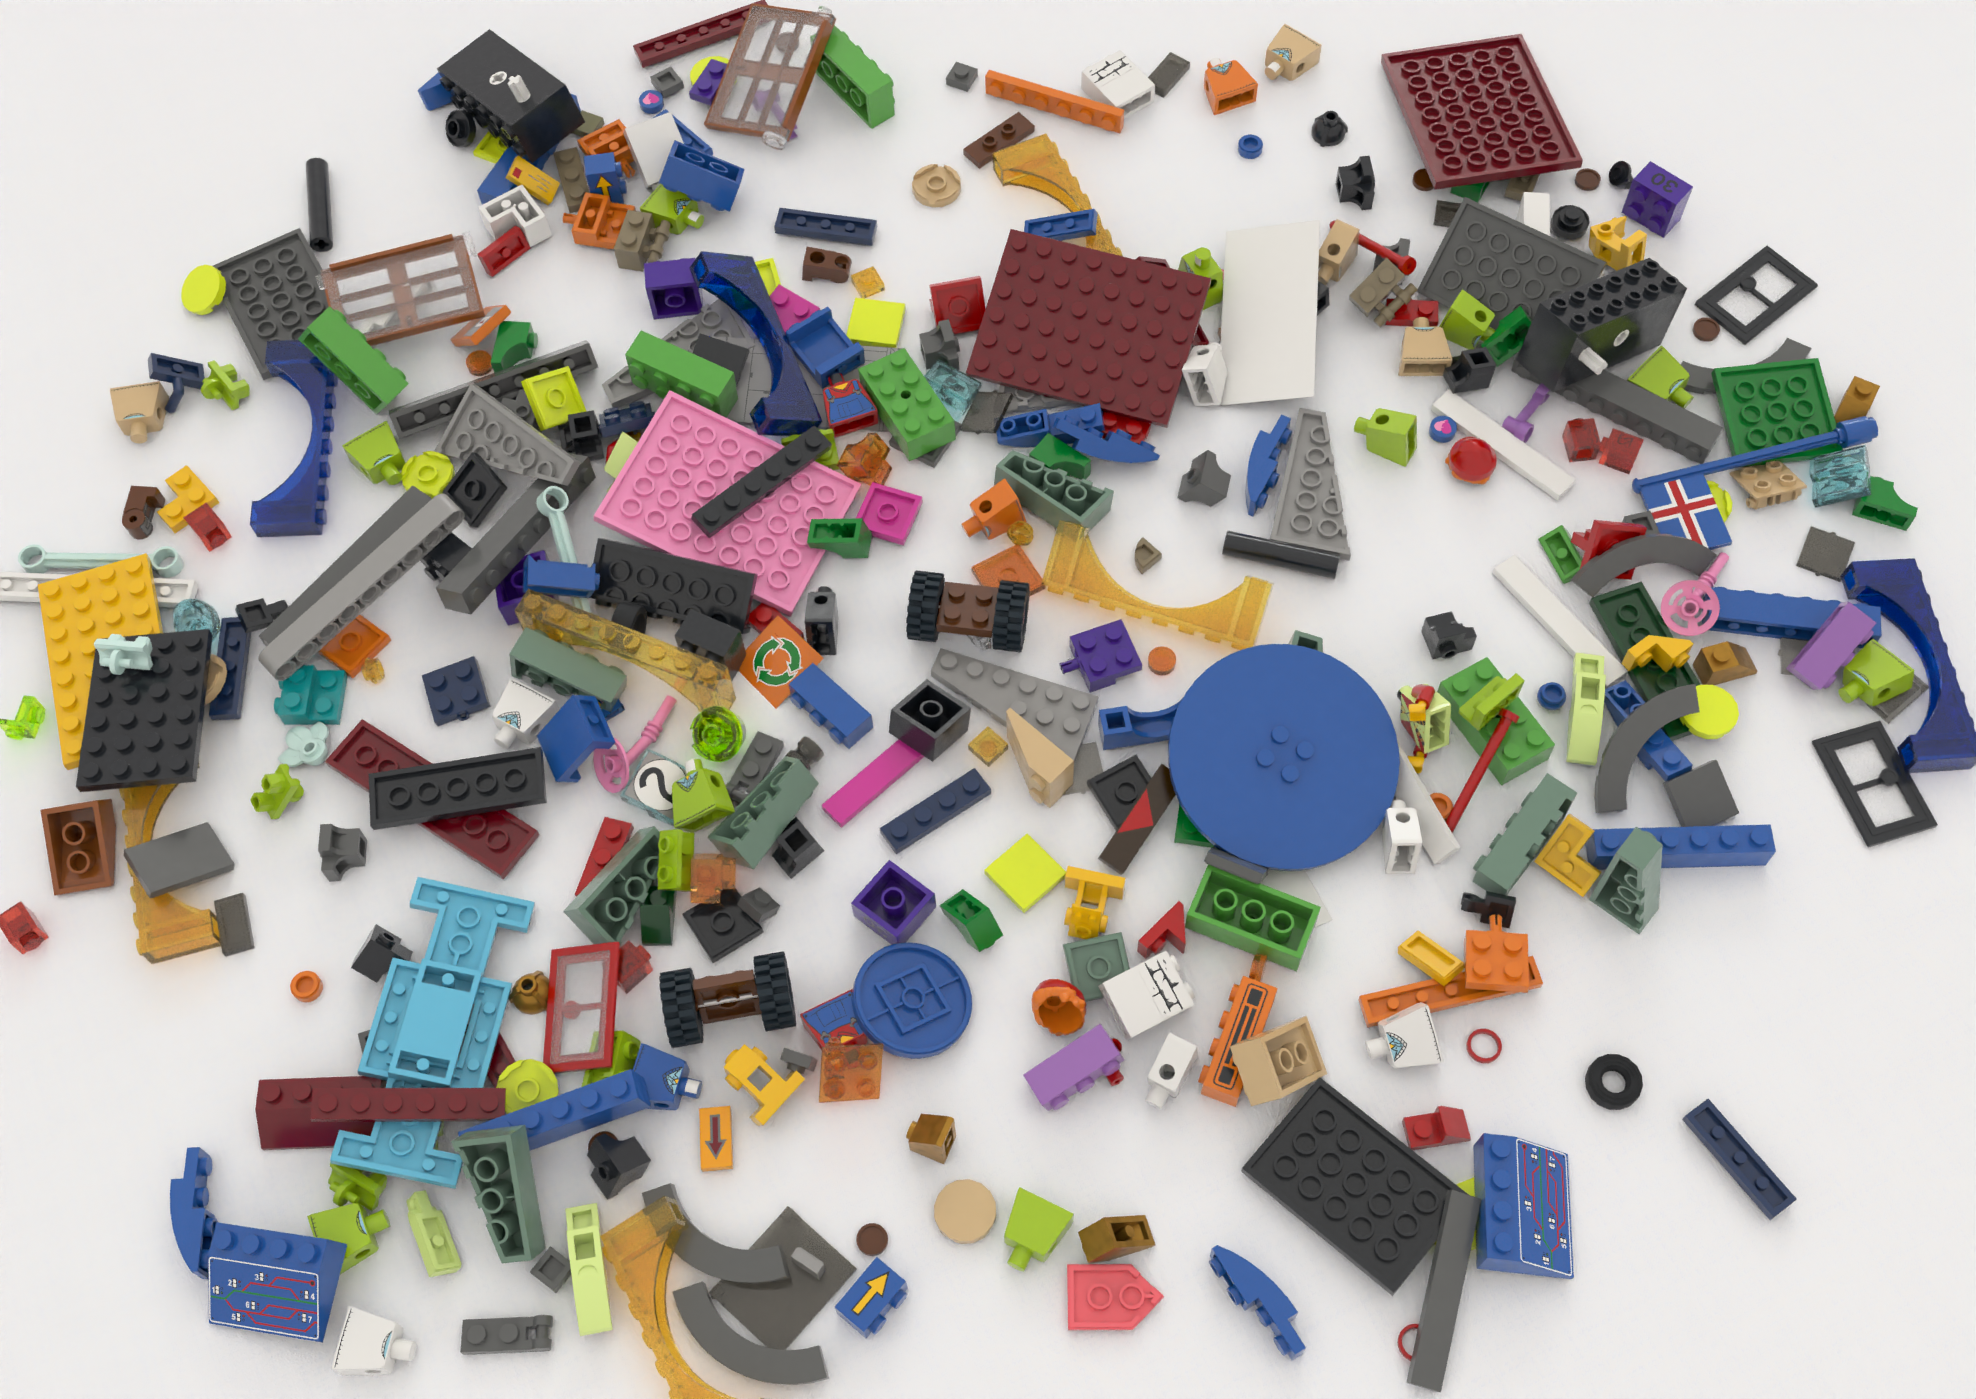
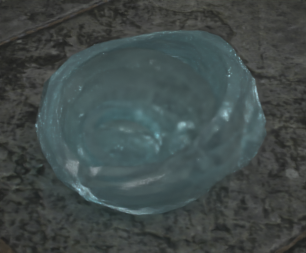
M184 599L174 609L173 626L175 632L209 629L213 635L212 642L216 639L221 625L218 613L213 606L198 599Z

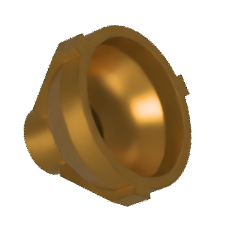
M538 970L522 976L512 988L509 996L510 1002L514 1003L516 1008L525 1014H538L544 1010L547 1012L549 979L544 976L542 971ZM527 984H533L530 990H524Z

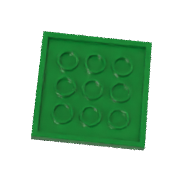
M1818 358L1714 368L1711 373L1732 456L1832 432L1836 429L1834 414ZM1834 443L1741 467L1766 465L1767 462L1773 461L1787 463L1840 457L1844 451L1840 444Z

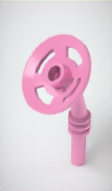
M1719 553L1709 569L1704 571L1697 581H1681L1667 590L1661 602V615L1665 624L1672 631L1684 636H1695L1708 631L1715 624L1719 616L1720 605L1718 597L1711 587L1717 582L1716 577L1729 560V556L1726 553ZM1682 589L1683 592L1675 598L1673 605H1668L1672 595ZM1704 594H1707L1710 599L1703 601L1702 597ZM1685 596L1686 599L1682 602V606H1678L1679 600ZM1699 608L1703 609L1701 615L1695 618L1694 615L1698 613ZM1707 610H1712L1709 619L1701 626H1698L1697 623L1706 616ZM1677 613L1681 619L1688 621L1687 628L1676 624L1670 616Z
M667 695L653 720L648 721V726H645L644 731L641 732L642 737L627 753L616 738H614V744L617 746V749L594 750L593 762L599 782L607 791L617 793L626 787L629 779V766L651 743L656 742L660 735L659 732L663 730V723L677 702L675 698ZM614 777H621V784L613 783Z

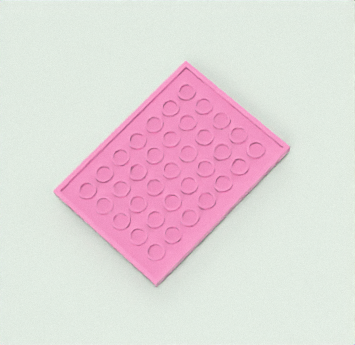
M669 390L594 514V521L656 551L758 574L753 599L791 617L827 551L810 548L807 544L811 519H844L860 490L861 483L814 461L711 538H708L691 519L692 514L785 446Z

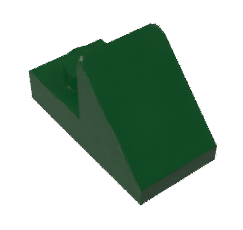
M650 886L644 905H640L642 945L672 946L677 891L658 890V886Z

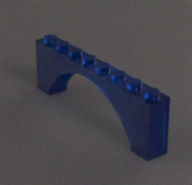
M701 251L690 266V271L697 288L704 289L716 296L748 324L761 342L770 363L771 388L767 398L762 397L749 413L757 434L791 436L795 434L801 435L813 426L818 428L823 422L753 257Z
M299 340L267 341L265 364L272 377H280L307 400L312 416V432L306 453L294 472L273 492L259 501H252L250 526L257 537L322 535L323 525L327 523V513L324 505L325 501L329 499L326 480L331 475L328 455H331L333 451L330 432L334 431L332 409L336 408V397L333 392L334 387L338 385V377Z
M1915 558L1852 561L1840 575L1848 600L1855 599L1870 606L1880 607L1881 615L1893 623L1913 645L1926 671L1929 685V703L1925 719L1918 732L1914 735H1909L1897 747L1905 773L1971 769L1976 765L1974 721L1969 715L1965 703V695L1960 689L1956 678V669L1952 666L1949 658L1947 644L1942 638L1939 621L1934 615L1931 598L1926 592L1922 580V572L1918 569Z

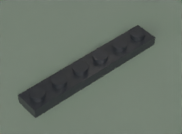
M815 426L811 427L694 512L691 519L708 538H711L828 452L832 444Z

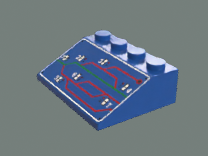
M1483 1133L1473 1145L1475 1197L1481 1199L1475 1227L1477 1269L1573 1279L1568 1154L1514 1136Z
M217 1222L208 1253L209 1323L323 1343L347 1244L329 1239Z

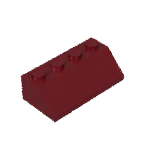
M367 1076L259 1080L255 1112L261 1149L334 1148L339 1130L371 1136L375 1122H311L313 1088H385L387 1081Z

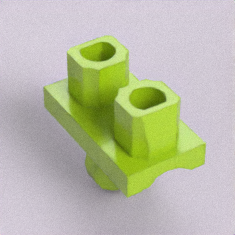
M215 360L208 362L211 374L202 381V395L206 399L215 398L219 400L222 398L231 410L239 408V399L250 396L249 384L244 379L232 382L237 380V372L231 363L220 367Z
M280 764L274 774L264 775L261 780V786L264 791L254 793L250 800L256 812L267 811L271 819H279L287 804L299 801L303 796L304 790L300 785V781L296 778L292 779L289 775L288 764Z
M330 1163L332 1172L328 1179V1184H330L329 1189L335 1192L333 1203L339 1207L345 1205L348 1201L350 1203H360L370 1211L378 1207L379 1196L386 1188V1175L373 1172L367 1177L362 1174L364 1170Z

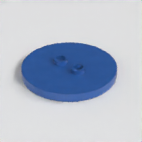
M905 942L886 946L872 954L865 961L854 981L852 1007L860 1028L875 1045L899 1057L921 1059L938 1055L958 1041L971 1017L972 995L965 975L947 955L927 945Z

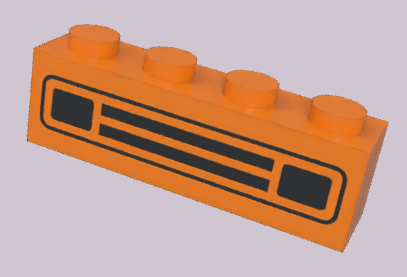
M1246 976L1242 977L1240 985H1233L1228 1001L1233 1002L1230 1012L1224 1010L1218 1028L1223 1029L1220 1039L1214 1037L1208 1055L1213 1056L1210 1067L1203 1066L1198 1080L1199 1083L1203 1084L1202 1095L1236 1107L1243 1089V1082L1238 1068L1234 1064L1230 1046L1263 1032L1278 988Z

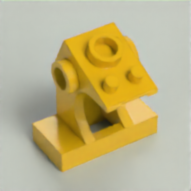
M1626 216L1615 217L1610 221L1590 227L1588 246L1594 257L1607 262V265L1616 271L1644 260L1646 233L1638 230L1627 239H1622L1625 236Z
M1068 866L1065 875V888L1078 890L1075 904L1072 903V908H1067L1064 925L1069 926L1068 936L1090 939L1098 937L1099 932L1105 933L1108 923V916L1104 915L1107 898L1123 899L1126 878ZM1082 903L1097 905L1098 909L1096 908L1095 910L1081 906Z
M744 1044L739 1050H733L726 1058L724 1070L727 1076L725 1080L737 1091L741 1087L744 1088L757 1101L759 1107L749 1118L756 1125L761 1126L768 1121L805 1078L796 1070L790 1072L785 1079H782L765 1062L768 1058L760 1049L755 1046L750 1049ZM757 1068L770 1079L761 1091L747 1080Z

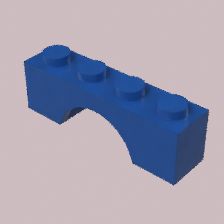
M1182 699L1169 708L1155 712H1137L1131 710L1128 706L1099 710L1098 727L1103 750L1169 740L1172 721Z

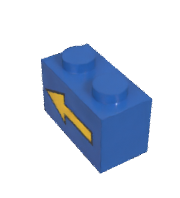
M614 152L584 156L585 175L590 193L608 195L612 203L624 204L623 194H627L625 178L620 179V177H623L621 162H616Z
M876 1257L837 1303L835 1310L842 1319L863 1337L867 1338L871 1332L875 1335L881 1330L887 1320L885 1315L892 1307L897 1309L904 1302L908 1295L905 1292L908 1289L907 1283Z

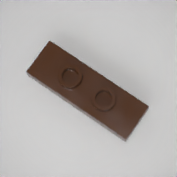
M1017 112L965 147L963 155L980 169L1035 131V125L1020 112Z

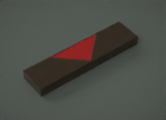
M1163 764L1158 767L1098 857L1101 862L1120 875L1125 872L1176 795L1168 767Z

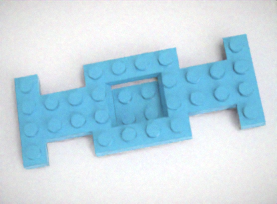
M417 877L410 900V908L438 915L425 958L422 959L421 964L392 958L359 1064L358 1075L386 1080L385 1088H484L512 989V983L484 977L497 928L501 927L527 933L535 902ZM473 1004H474L473 1011H472V1014H471V1018H470V1021H469V1025H468V1028H467V1032H466V1035H465V1039H464L463 1046H462L461 1053H460L459 1060H458V1055H459V1052H460V1048H461V1045H462V1041H463V1038H464V1034H465V1031H466V1027H467V1024H468V1020H469V1017H470V1013H471V1010H472V1006H473ZM442 1121L375 1122L371 1136L339 1130L330 1158L331 1164L453 1189L457 1187L463 1165L459 1154L434 1149Z

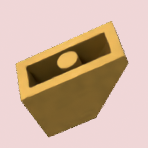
M1854 376L1834 415L1836 425L1838 422L1866 416L1880 386Z
M1728 641L1701 648L1692 664L1702 685H1718L1757 673V669L1747 649Z
M921 1114L917 1122L912 1121L906 1138L909 1139L910 1151L944 1164L956 1138L954 1118Z
M1145 1215L1104 1217L1078 1232L1088 1263L1111 1261L1155 1246Z

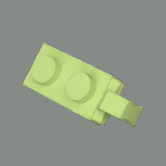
M426 1190L414 1192L406 1201L409 1210L408 1219L429 1277L457 1272L462 1264L442 1210H437L431 1206Z

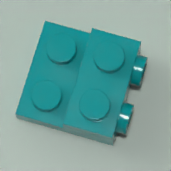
M314 665L301 666L289 678L278 681L282 692L281 697H276L274 700L275 713L284 725H314L317 722H322L325 725H340L348 678L346 671L317 670Z

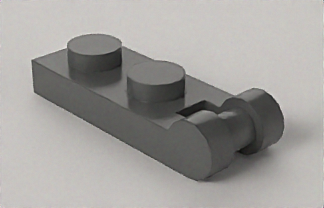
M757 731L730 782L725 785L731 801L734 800L740 804L770 773L784 747L782 740ZM740 786H743L747 788V790L743 792L740 791L739 788Z
M536 1315L534 1317L465 1319L462 1322L460 1353L463 1355L550 1351L552 1339H549V1328L553 1327V1316ZM529 1329H536L535 1339L528 1340Z

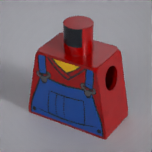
M835 373L828 378L830 387L823 390V400L828 427L833 429L834 438L878 424L877 408L859 380L853 379L845 382L841 373Z
M852 989L800 1014L804 1028L829 1061L842 1056L847 1068H854L864 1061L858 1048L866 1045L868 1040L853 1012Z

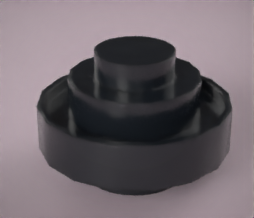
M455 110L448 115L445 130L449 142L456 147L470 146L476 135V125L472 115L464 110Z
M1574 205L1561 206L1554 211L1551 219V228L1559 237L1575 240L1586 234L1590 223L1589 216L1580 207Z

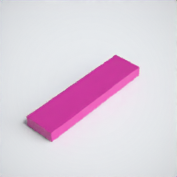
M898 739L821 805L822 810L842 828L925 756Z

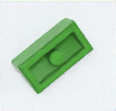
M1560 525L1538 540L1561 581L1565 584L1571 582L1572 577L1579 571L1583 557L1577 546L1571 543L1572 537L1567 529Z

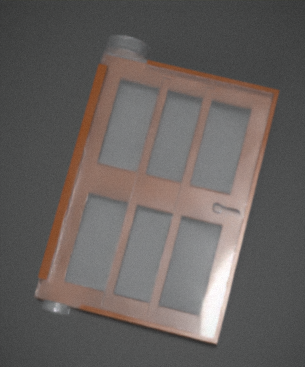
M752 3L705 119L704 125L707 129L761 137L762 142L776 150H784L787 142L790 140L836 22L832 11L825 6H819L817 12Z
M470 231L455 237L449 234L330 264V268L320 270L321 274L316 275L319 289H325L328 307L330 306L333 310L340 311L346 317V323L351 328L362 332L370 346L485 317L470 258L477 256Z

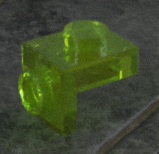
M24 695L15 720L0 719V728L7 737L15 740H22L23 738L35 739L39 726L45 719L46 709L34 696Z

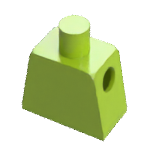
M1378 408L1370 420L1358 417L1355 422L1354 432L1366 435V446L1369 452L1401 466H1407L1417 449L1416 415Z
M1019 1187L1004 1235V1243L1014 1248L1007 1263L1011 1267L1024 1272L1031 1257L1045 1262L1071 1227L1074 1213Z

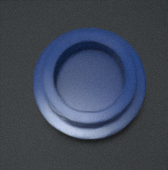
M1550 682L1540 687L1537 693V700L1542 707L1549 710H1557L1564 705L1566 692L1560 684Z

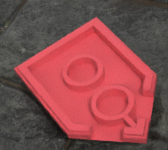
M1067 1264L1068 1330H1133L1164 1298L1131 1264Z

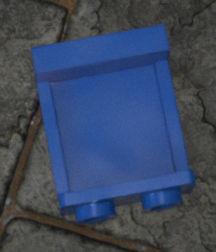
M829 307L815 311L809 318L800 323L793 324L786 331L787 346L822 389L829 385L828 378L831 375L841 373L844 376L865 363L864 348L859 342L852 343L832 318V310Z
M572 695L537 735L556 782H578L581 779L578 767L595 749H610L615 743L595 696Z

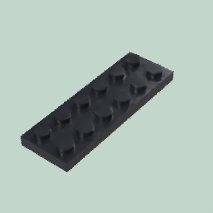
M541 747L368 774L370 826L373 830L547 803L544 760Z

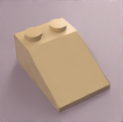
M1009 708L1006 711L1007 738L1029 793L1036 802L1040 804L1043 802L1051 808L1073 786L1074 760L1013 709Z
M1307 1016L1300 1017L1230 1046L1234 1064L1238 1068L1244 1092L1248 1096L1251 1106L1281 1099L1317 1080L1319 1077L1327 1075Z

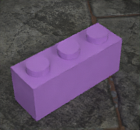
M1840 603L1786 669L1812 690L1828 688L1837 676L1834 673L1841 665L1845 667L1854 658L1855 653L1853 651L1859 643L1863 645L1873 635L1874 632L1871 629L1876 622L1852 603Z
M1099 1024L1023 1074V1076L1045 1109L1048 1111L1051 1109L1058 1110L1069 1102L1068 1098L1076 1092L1083 1093L1092 1088L1095 1084L1094 1080L1103 1074L1109 1076L1121 1067L1120 1063L1125 1059L1105 1028Z

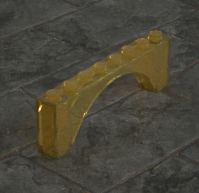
M1046 133L993 152V170L1002 186L1015 185L1036 190L1057 200L1070 212L1092 209L1089 197L1080 190L1077 177L1071 175L1067 161L1060 157L1056 143L1054 141L1051 142ZM1098 214L1096 235L1085 237L1086 247L1123 256L1120 248L1114 246L1109 230L1103 228Z
M1059 520L1041 584L1048 586L1047 591L1063 595L1064 591L1073 593V599L1089 603L1090 599L1099 601V607L1115 611L1116 607L1126 610V615L1141 619L1142 615L1152 618V623L1167 627L1168 623L1179 626L1178 631L1194 635V632L1197 631L1205 634L1204 639L1220 643L1221 639L1232 642L1231 647L1238 650L1256 645L1273 590V582L1246 575L1243 583L1233 591L1206 604L1182 608L1155 605L1129 593L1109 575L1093 549L1088 535L1090 527L1066 520Z
M531 589L526 591L515 609V614L523 631L525 627L532 630L539 629L556 642L563 641L570 645L594 648L625 659L673 687L693 703L699 712L703 713L706 709L715 706L723 707L728 711L717 713L712 717L724 721L736 700L729 670L725 665Z
M179 783L119 789L121 798L125 801L122 818L128 829V834L125 835L127 848L152 840L156 821L163 805ZM127 862L128 871L131 877H133L134 886L130 887V894L133 902L136 903L133 921L139 930L136 948L140 956H144L151 964L222 946L219 919L210 909L199 910L175 899L169 893L150 899Z
M663 1196L601 1235L600 1237L604 1244V1247H602L603 1254L614 1265L617 1275H615L616 1282L621 1290L626 1292L630 1300L628 1304L632 1316L639 1320L644 1330L642 1338L647 1347L652 1349L656 1356V1369L663 1378H666L671 1389L668 1392L670 1399H737L716 1390L693 1372L679 1352L670 1331L666 1306L668 1273L682 1232L689 1228L677 1200Z

